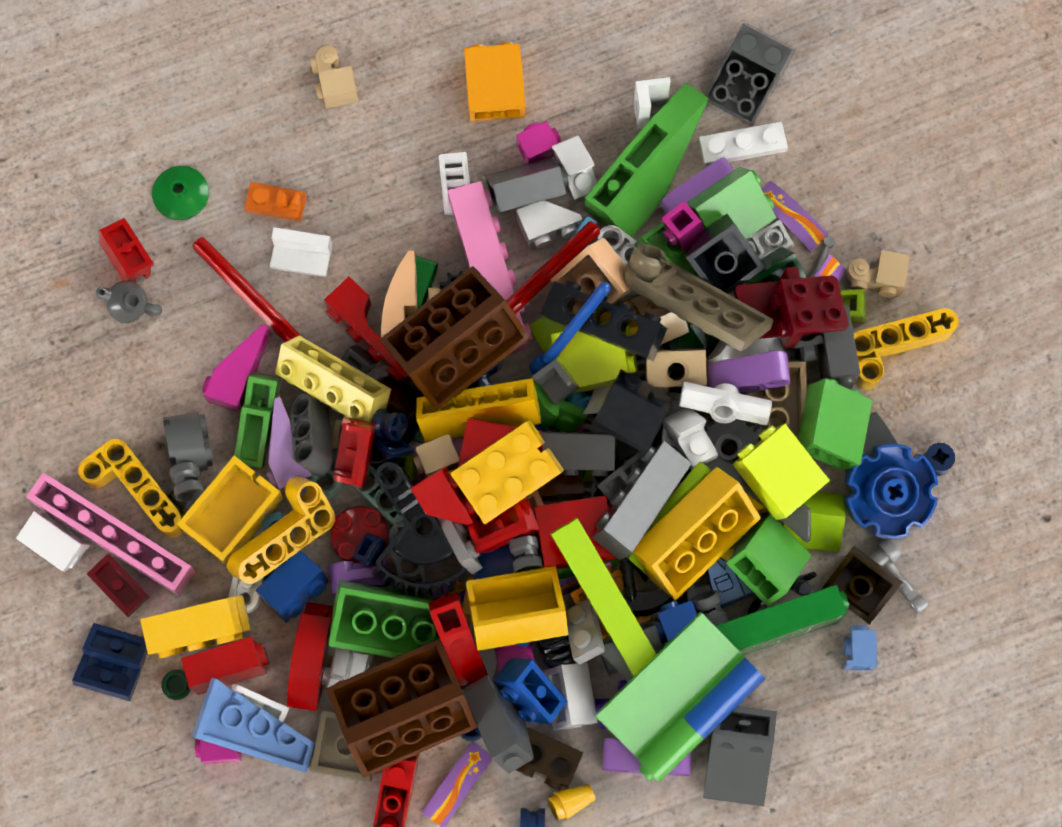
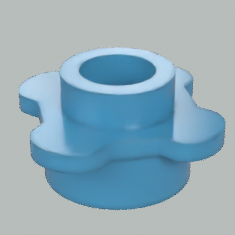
M579 392L571 394L564 401L585 410L591 396Z

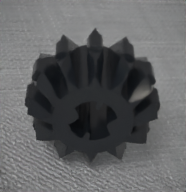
M568 635L536 641L540 655H542L548 667L553 668L559 665H566L573 660Z

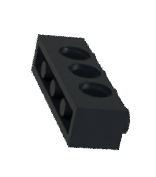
M565 280L564 284L554 281L540 314L552 321L567 326L575 316L573 314V306L579 301H584L585 303L594 291H591L590 295L580 291V285ZM605 296L578 330L654 362L667 328L660 323V317L645 312L644 316L633 313L634 307L618 301L617 305L606 302L608 297ZM604 312H610L611 319L609 323L600 325V316ZM636 322L638 324L637 332L632 336H627L626 327L630 323Z

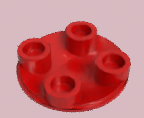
M354 506L348 508L335 517V522L330 531L332 547L336 554L344 561L360 563L352 557L367 532L386 540L384 550L387 548L389 543L387 522L377 510L370 507Z

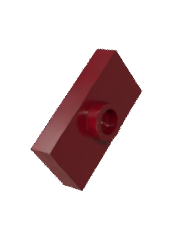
M109 553L86 573L127 617L131 616L150 598Z

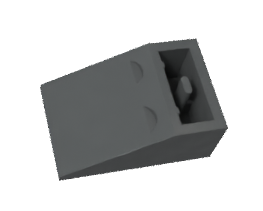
M743 23L705 95L709 98L708 102L753 126L783 76L796 49L748 23Z
M738 706L710 733L703 793L704 799L764 807L777 711Z

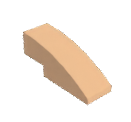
M414 250L407 252L391 280L383 307L381 337L406 319V316H410L417 310V275Z

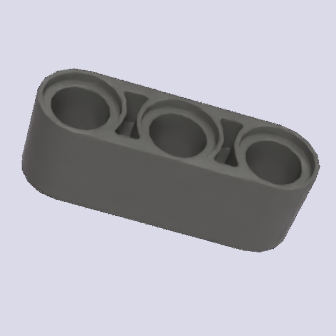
M303 393L294 399L290 407L293 459L315 476H321L330 469L333 461L329 410L308 394Z

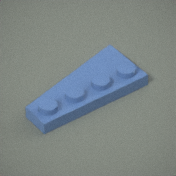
M211 678L192 737L305 773L307 772L316 744L239 693L228 688L216 678Z

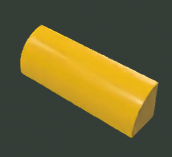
M533 378L466 389L438 411L434 409L425 397H418L416 420L425 443L449 434L451 439L464 437L467 418L470 417L518 427L528 420L533 425L541 424L539 401Z

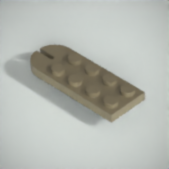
M648 244L636 247L632 251L630 261L626 264L624 281L628 287L653 301L655 305L663 307L676 314L680 319L699 327L706 334L713 335L722 340L733 349L741 352L744 351L772 327L774 321L772 318L666 260L664 252L658 247Z

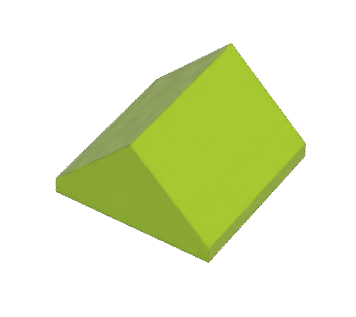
M816 492L803 503L811 509V537L809 542H804L785 523L782 522V525L806 550L839 553L846 517L843 494Z

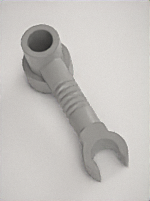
M886 538L877 545L878 549L870 554L869 557L903 582L898 589L912 608L919 614L928 606V603L914 590L893 563L902 554L893 542Z

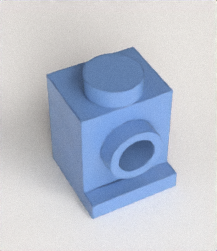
M866 625L850 626L848 638L843 640V654L848 656V660L843 663V670L873 671L877 667L876 630H868Z

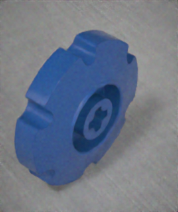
M895 443L873 446L872 456L868 457L862 454L861 465L848 469L844 484L849 485L851 488L850 494L844 497L846 509L852 520L859 527L866 528L868 525H871L872 535L888 539L906 537L909 535L911 525L922 528L929 521L936 508L938 498L931 494V489L938 485L934 468L924 455L915 454L911 457V448ZM889 486H891V489L894 491V494L892 496L891 493L887 491Z

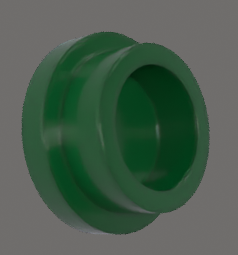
M172 670L162 679L161 688L168 698L181 700L189 695L191 689L188 687L184 671Z

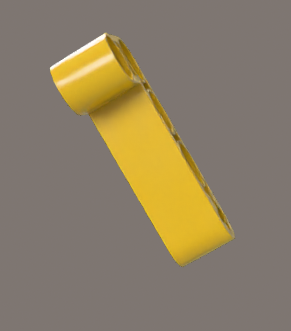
M943 308L853 333L855 342H861L867 348L865 352L857 351L860 375L855 382L856 385L863 390H871L879 384L884 374V366L881 360L883 357L949 339L958 327L959 320L957 314L951 309ZM909 328H918L922 336L914 337L910 334ZM890 335L894 339V344L884 343L881 336ZM862 370H872L875 373L876 378H866L863 375Z
M111 439L79 464L78 474L90 488L100 489L118 477L164 536L176 538L183 533L176 525L183 516L122 440ZM118 449L124 450V456L120 460H111L114 451ZM94 467H99L100 474L94 479H89L88 472ZM142 472V477L138 482L129 483V477L132 473ZM159 494V501L155 505H146L149 495ZM166 511L175 525L172 527L167 525V522L160 514Z
M295 476L287 482L285 493L294 510L229 557L227 569L232 576L247 584H253L333 526L335 513L317 483L301 476ZM306 486L305 495L300 497L301 490ZM320 510L319 518L314 521L315 513ZM296 527L295 535L290 538L291 531ZM270 545H273V549L270 552V554L266 555L267 548Z

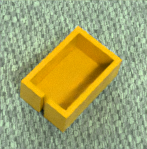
M530 420L450 473L484 524L564 471L549 448L543 452L538 450V447L544 444L545 441Z
M233 456L176 525L183 533L227 567L229 557L247 544L268 515L275 510L284 498L277 488L260 475L257 477L254 470L236 456Z
M556 566L466 581L478 651L568 635L566 610Z
M243 595L140 619L148 655L158 653L159 659L186 652L185 646H187L188 652L213 646V639H216L217 645L242 639V632L251 630Z

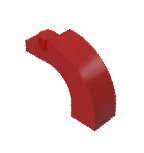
M308 602L305 612L301 614L291 658L287 707L317 711L323 691L322 678L333 606Z

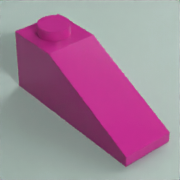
M262 324L214 368L212 376L206 377L202 392L205 393L204 396L208 403L241 413V408L245 402L248 376L253 372H257L271 336L268 326Z

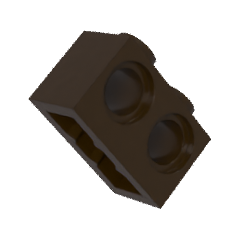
M528 727L527 731L531 747L540 749L542 757L537 762L524 764L516 769V771L530 778H533L534 773L546 778L544 784L560 791L562 786L568 789L584 752ZM558 759L567 761L570 767L569 771L565 775L555 774L552 770L554 761Z

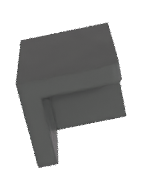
M556 359L532 376L533 380L541 385L555 405H558L580 388L566 367Z

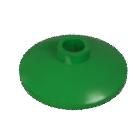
M175 166L165 170L158 176L152 189V199L157 210L165 217L173 220H187L196 216L204 209L209 198V187L206 179L199 171L188 166ZM177 186L184 187L180 193H175L174 189Z

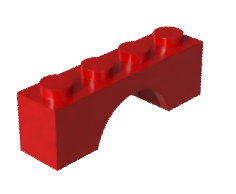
M348 276L324 299L327 307L326 314L336 324L341 322L348 328L345 331L355 343L361 341L367 347L366 353L376 363L381 360L388 367L386 372L396 382L401 380L406 385H409L412 381L380 341L382 337L376 334L367 324V315L371 307L369 295Z

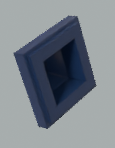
M386 438L373 442V447L389 462L397 463L414 453V448L403 439L395 442Z
M367 532L352 558L372 566L384 552L386 540Z

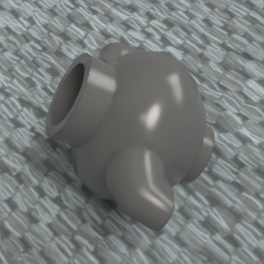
M124 280L116 283L111 289L99 287L96 290V296L106 303L110 315L120 323L134 322L144 313L152 317L159 316L162 313L160 305L147 303L145 291L134 281Z

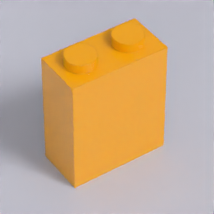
M502 42L496 46L475 44L470 46V48H464L470 122L526 117L520 44Z

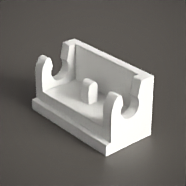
M38 511L32 513L16 537L17 540L63 572H66L68 568L73 569L85 551L90 547L89 543L45 512Z
M588 663L559 665L544 671V674L567 700L566 704L552 721L553 731L580 728L582 725L598 723L595 717L596 710Z

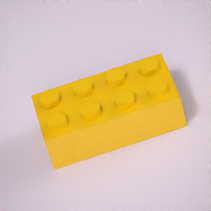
M716 467L642 537L632 553L653 583L676 601L761 517L741 484Z

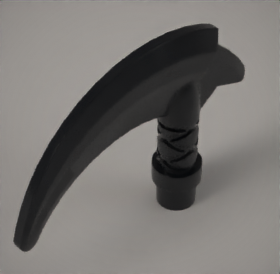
M627 557L620 560L619 570L623 575L622 580L624 582V589L621 591V594L635 617L654 614L661 610L660 607L674 600L661 589L651 592L636 591L633 574L634 564Z
M816 572L798 576L790 590L801 596L810 594L811 586L806 581L817 576ZM758 597L749 607L747 614L755 613L765 603Z

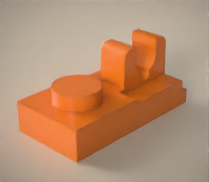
M250 182L244 209L249 213L301 222L307 194L303 191Z

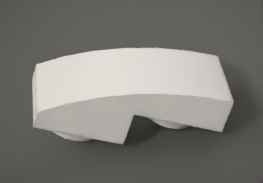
M781 220L776 221L746 239L760 259L781 246L786 249L795 246Z

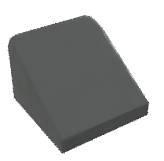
M357 344L350 346L341 358L342 361L366 375L377 365L366 351Z

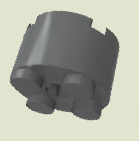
M198 412L163 417L171 467L183 462H195L198 465L199 471L208 470V466H213L210 442L204 443L203 438H208L205 414L199 415Z

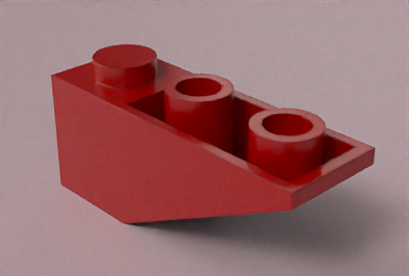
M457 592L429 602L431 617L460 687L488 675L481 654L477 650L476 641Z
M420 753L383 769L373 827H405Z

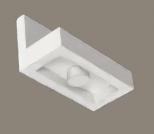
M670 77L635 82L633 106L637 130L643 129L649 122L651 107L665 105L668 102Z
M273 227L271 239L274 248L270 269L326 278L333 246L330 236Z

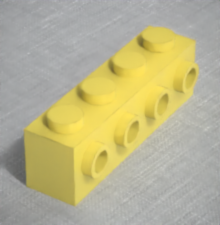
M300 335L281 344L275 374L285 379L287 383L297 386L307 392L309 396L322 401L334 411L340 412L349 418L371 422L377 410L386 409L391 392L389 387Z

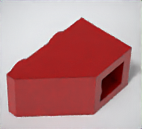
M446 466L410 488L426 515L465 525L473 523L477 518L476 511L450 473L453 470L448 471Z

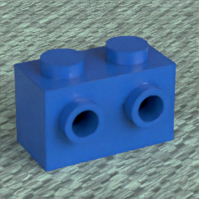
M300 550L277 568L255 591L261 600L287 623L291 618L297 617L313 597L320 595L329 581L324 572Z
M677 601L660 607L661 611L657 613L653 624L656 626L662 644L664 645V643L671 641L697 616L692 601L678 605Z
M510 658L494 679V683L501 689L500 694L507 701L514 704L519 710L518 715L528 723L551 724L567 702L565 697L532 659Z

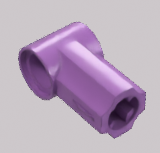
M384 559L383 564L387 567L386 559ZM343 561L328 565L332 596H336L339 580L375 587L390 585L389 580L386 584L381 583L382 578L386 575L382 571L377 576L372 575L373 570L378 568L376 563L369 566L362 562Z

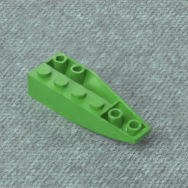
M685 83L637 134L585 197L584 210L605 226L614 225L634 238L659 207L661 200L666 196L709 98L688 83Z

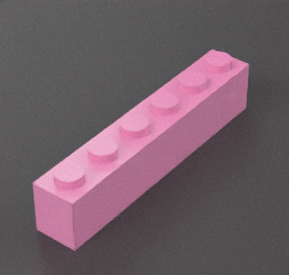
M481 181L448 190V199L468 267L474 266L495 290L507 300L514 293L512 287L517 286L513 270H507L504 261L509 259L506 245L504 242L499 243L496 234L501 232L497 216H491L489 206L493 205L489 189L484 190ZM524 307L516 316L531 338L509 355L528 350V341L533 340L529 324H523L520 315L525 313Z
M44 472L26 496L40 509L179 597L196 574L191 565Z

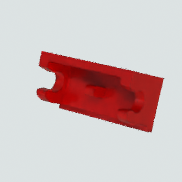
M125 218L99 230V244L123 281L129 280L136 283V279L139 276L144 275L145 279L150 276L151 267L154 266V263Z
M348 417L343 418L336 466L333 474L335 481L355 485L356 487H362L366 482L376 423Z
M528 499L519 501L486 524L482 520H477L468 525L476 553H490L507 545L513 539L524 537L540 530Z

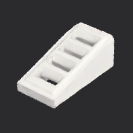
M466 152L440 154L438 156L444 215H453L448 199V189L470 184ZM463 175L464 178L454 180L446 179V177Z

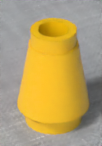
M589 784L553 792V796L548 798L550 810L557 821L569 819L595 801L594 792Z

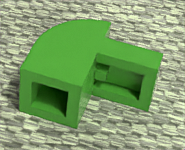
M534 381L539 401L541 424L546 429L552 426L563 432H575L586 419V414H583L585 410L564 400L555 405L541 385Z

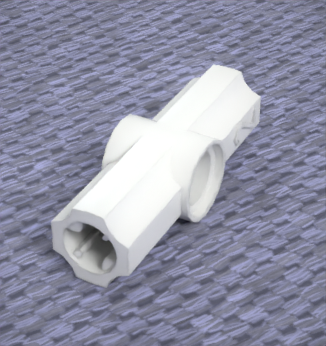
M683 382L678 406L710 413L711 417L719 423H731L735 419L767 425L772 401L740 394L738 388L731 384L724 383L711 388Z

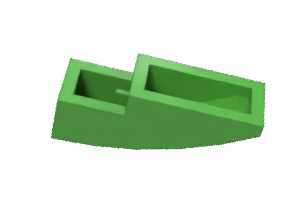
M256 372L248 376L245 402L241 408L235 456L247 466L261 469L264 466L271 437L274 399L279 397L281 377Z

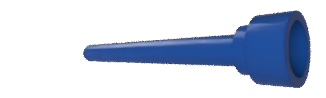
M600 283L548 351L535 356L529 364V370L532 375L559 356L611 289L609 283Z

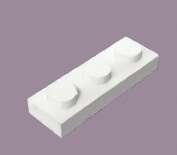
M782 122L700 136L698 140L704 167L711 165L722 157H725L728 162L787 152L788 149Z

